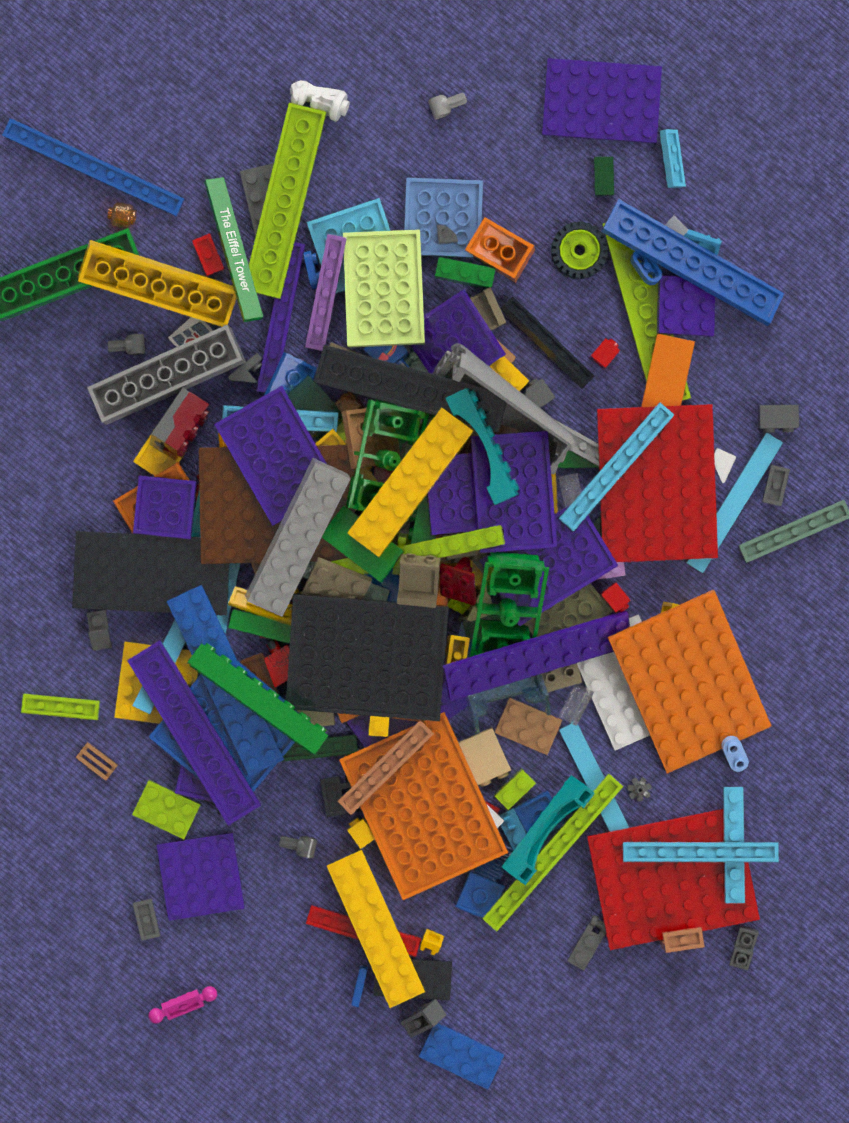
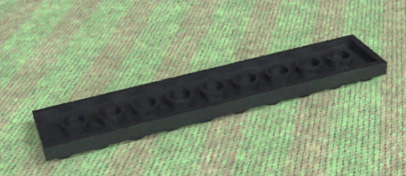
M328 345L323 346L314 382L433 415H436L441 408L453 415L446 397L465 388H470L471 391H475L478 397L476 402L479 409L482 408L486 414V419L484 420L487 426L490 425L495 432L500 431L507 402L487 388L461 381L458 382L450 378ZM459 415L454 416L455 418H457V419H458L459 421H461L462 423L469 424V423H468L465 419H463L461 416H459Z

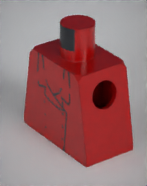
M272 640L266 644L271 655L264 658L273 685L276 688L287 682L290 645L281 648L277 640Z

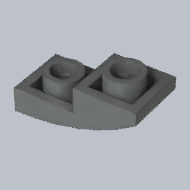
M740 925L730 958V966L748 970L759 934L758 930Z

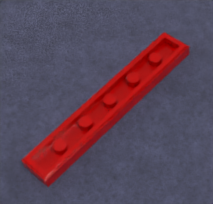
M311 905L306 924L359 940L349 916ZM398 931L408 954L416 957L421 937Z

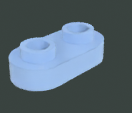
M726 737L721 744L724 755L731 769L741 772L747 768L749 763L746 753L737 737Z

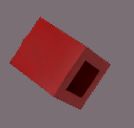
M605 338L590 358L605 369L619 353V345L611 338L609 340Z

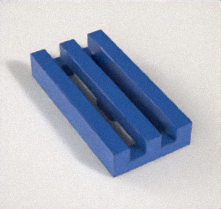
M360 966L352 998V1006L359 1007L368 967Z

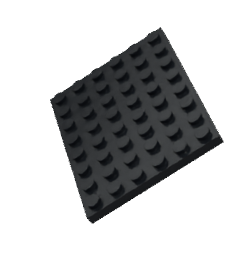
M293 594L286 701L295 706L293 710L440 721L444 673L442 665H444L449 606L436 605V608L401 605L395 601Z

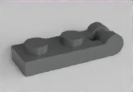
M592 916L567 959L568 962L583 971L606 934L604 922L599 920L598 916ZM594 926L600 929L598 934L592 931Z

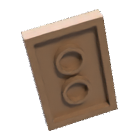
M509 697L494 733L548 755L562 719Z

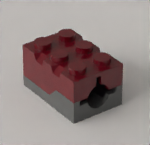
M182 388L152 432L149 445L175 461L178 456L182 458L187 450L188 441L193 442L197 436L198 426H203L207 421L209 404L185 388Z

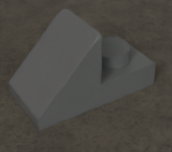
M256 353L228 378L235 383L258 385L250 372H256L260 369L263 359Z
M107 611L87 613L90 631L88 635L93 651L112 648Z

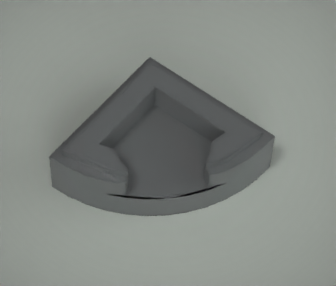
M437 225L439 245L458 243L456 234L450 228L444 225Z

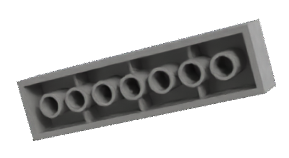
M225 325L87 388L101 422L108 425L179 393L182 388H191L246 363L232 328L229 325Z
M312 458L245 595L247 602L281 617L283 616L350 481L347 473Z

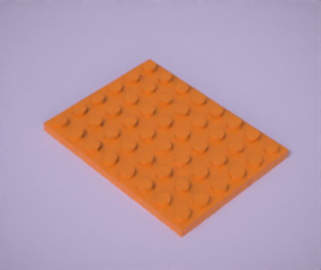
M714 590L608 637L666 773H670L721 750L722 741L728 736H735L739 740H743L771 727V723Z
M445 712L440 713V721H423L434 734L360 806L402 900L508 853ZM414 726L339 759L351 787Z

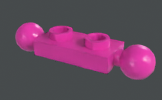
M208 986L203 989L201 994L196 989L161 1004L162 1009H152L148 1015L149 1020L157 1024L165 1016H167L168 1020L201 1008L204 1006V1000L211 1002L216 999L217 991L214 987Z

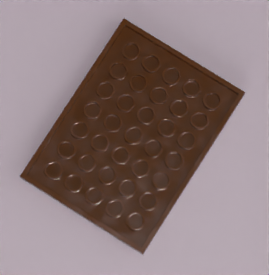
M347 445L317 446L328 465L347 473L350 477V481L328 525L343 505L346 507L351 478L354 476V469H351ZM228 447L199 448L201 564L261 563L281 521L272 526ZM348 508L355 514V509ZM321 537L310 562H316L318 557L327 561H336L348 557Z

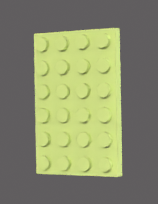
M420 230L343 233V237H347L344 250L347 347L425 344Z

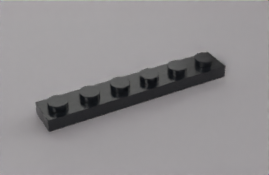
M513 296L500 308L581 389L595 377Z

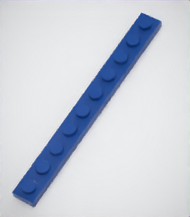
M11 118L2 134L3 137L176 217L185 201L184 198Z

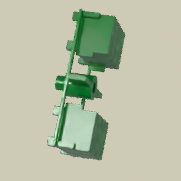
M368 400L362 427L364 433L360 451H354V455L358 456L355 475L351 478L346 507L364 511L384 485L383 482L364 479V475L359 474L363 457L374 459L377 467L390 471L395 470L401 462L399 454L390 450L381 449L375 455L364 453L367 436L372 437V434L376 433L408 440V445H414L426 429L429 413ZM424 419L420 436H417L420 420Z
M490 552L487 562H485L479 603H476L477 615L470 657L530 639L529 627L524 624L518 625L520 617L536 618L533 638L537 637L549 567H545L544 562L539 561L538 555ZM542 571H544L538 607L517 606L516 602L511 598H505L499 604L483 603L485 587L489 595H496L497 592L526 594L530 595L531 598H538L539 579L542 576ZM481 614L499 615L501 621L480 620Z

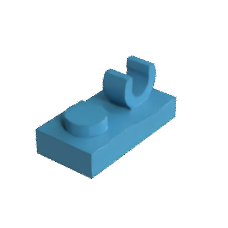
M690 229L684 235V237L718 255L722 243L719 238L715 239L710 237V235L706 236Z
M514 808L499 816L504 820L501 827L514 851L519 842L525 837L526 832Z

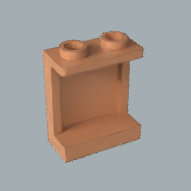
M701 927L662 933L663 940H660L661 948L666 953L704 947Z

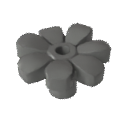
M641 777L640 781L637 778H633L631 780L633 785L629 784L627 786V790L632 791L629 797L631 799L637 797L639 802L643 801V796L649 798L651 794L648 790L652 788L651 784H645L646 778Z

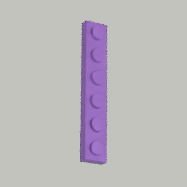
M327 234L305 345L306 348L322 351L323 346L326 345L347 237Z

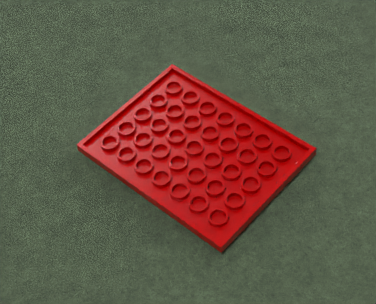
M713 404L665 406L674 414L672 419L600 500L601 538L616 562L718 558ZM655 407L597 409L599 471Z
M723 809L587 836L609 950L663 940L662 933L697 927H701L702 931L760 920L748 862H744L745 903L724 902V862H623V842H724Z

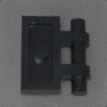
M346 775L345 783H340L339 776L320 779L327 817L346 814L345 809L338 802L343 796L342 789L350 790L352 788Z

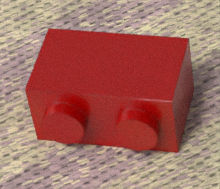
M616 582L599 594L613 610V613L617 611L623 612L629 607L628 602L631 601Z

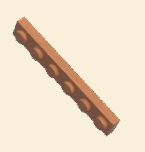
M420 720L338 802L352 815L434 733Z

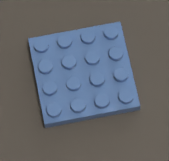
M406 178L404 230H420L421 256L476 258L465 251L482 222V180ZM437 225H444L450 228L456 234L458 243L439 245Z

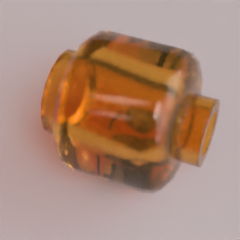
M116 202L113 208L109 207L107 218L111 219L112 226L127 229L135 224L137 211L134 210L131 204Z

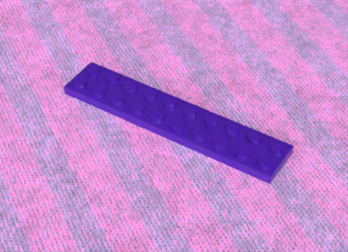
M625 610L442 665L449 698L453 701L612 653L614 651L608 637L630 627L629 615Z
M159 640L128 659L129 665L227 825L232 824L260 807V801L162 641Z

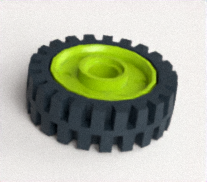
M581 221L572 222L561 228L555 235L551 245V257L555 267L560 273L571 279L580 280L595 275L604 266L608 255V246L604 234L596 226ZM582 246L585 253L577 255L574 252V248Z

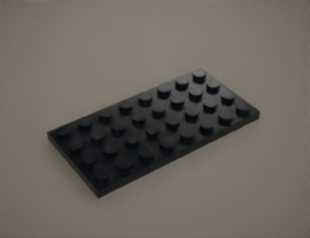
M76 531L72 608L172 613L167 603L168 600L203 585L216 615L227 616L229 563L201 564V537L184 539L146 534Z

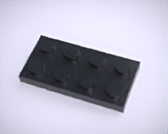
M411 959L425 990L424 993L413 998L450 1000L452 961ZM375 976L373 996L385 997Z

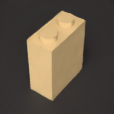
M492 727L459 741V745L478 785L480 784L483 787L490 784V780L495 777L501 779L509 775L508 771H511Z

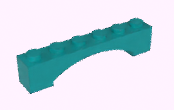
M465 388L446 397L453 416L459 415L465 419L477 432L485 446L491 469V481L487 490L494 505L519 495L517 492L519 486L516 480H512L509 474L511 472L510 466L507 461H503L501 454H503L502 449L498 443L495 444L493 439L495 434L491 426H487L484 420L486 419V414L477 405L478 397L475 391Z
M571 775L529 829L525 837L519 842L512 854L506 859L502 868L526 885L537 871L535 869L537 856L550 832L569 813L580 807L584 808L595 793Z

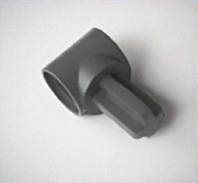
M144 334L127 335L125 340L108 341V351H126L128 355L145 354Z
M281 836L279 846L296 850L298 856L314 858L318 839L308 836H301L299 839Z

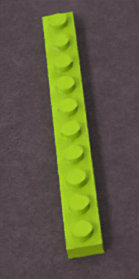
M498 525L405 545L399 548L405 551L403 554L411 553L417 556L432 555L443 558L503 545L505 540L502 526ZM349 558L331 561L360 574H368V572ZM400 559L393 568L400 567Z
M608 773L593 790L595 794L584 808H578L539 852L535 863L537 871L528 883L524 885L516 879L482 919L494 930L498 931L624 786Z

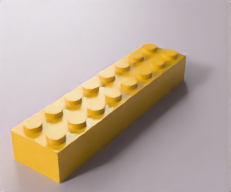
M89 240L78 274L79 282L221 327L228 325L237 299L232 285Z
M441 408L347 534L380 557L473 434V430Z
M360 850L327 865L389 1008L424 993L425 990L363 851Z

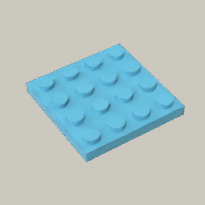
M380 198L307 222L321 265L327 234L343 237V233L390 231ZM344 255L336 294L345 291Z

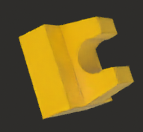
M426 929L420 950L424 951L425 948L432 950L431 955H435L441 948L444 936Z

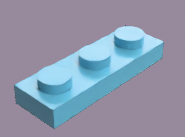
M678 130L660 131V141L662 144L668 188L686 187Z

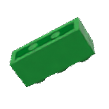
M439 257L435 279L488 289L492 288L496 268Z

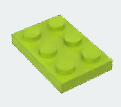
M148 780L132 815L185 839L201 804Z

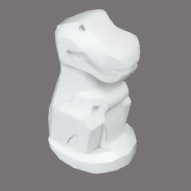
M302 80L293 83L290 88L291 103L303 106L305 102H310V108L325 111L326 116H329L334 122H337L341 115L345 116L348 111L350 102L347 101V94L344 91L316 87Z

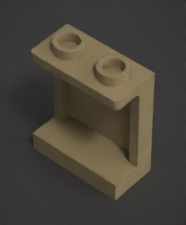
M491 288L470 298L491 331L506 324V320Z
M401 554L397 604L436 608L440 558L432 555Z

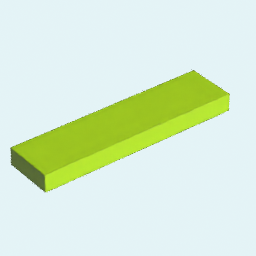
M23 694L21 713L98 720L100 701Z

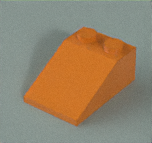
M484 217L465 251L489 267L496 268L495 271L516 283L533 255L535 247Z

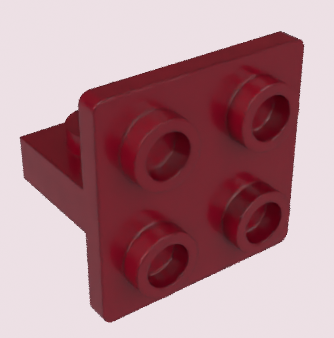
M463 556L455 567L441 563L439 569L441 596L474 606L476 604L475 574L472 573L471 558Z

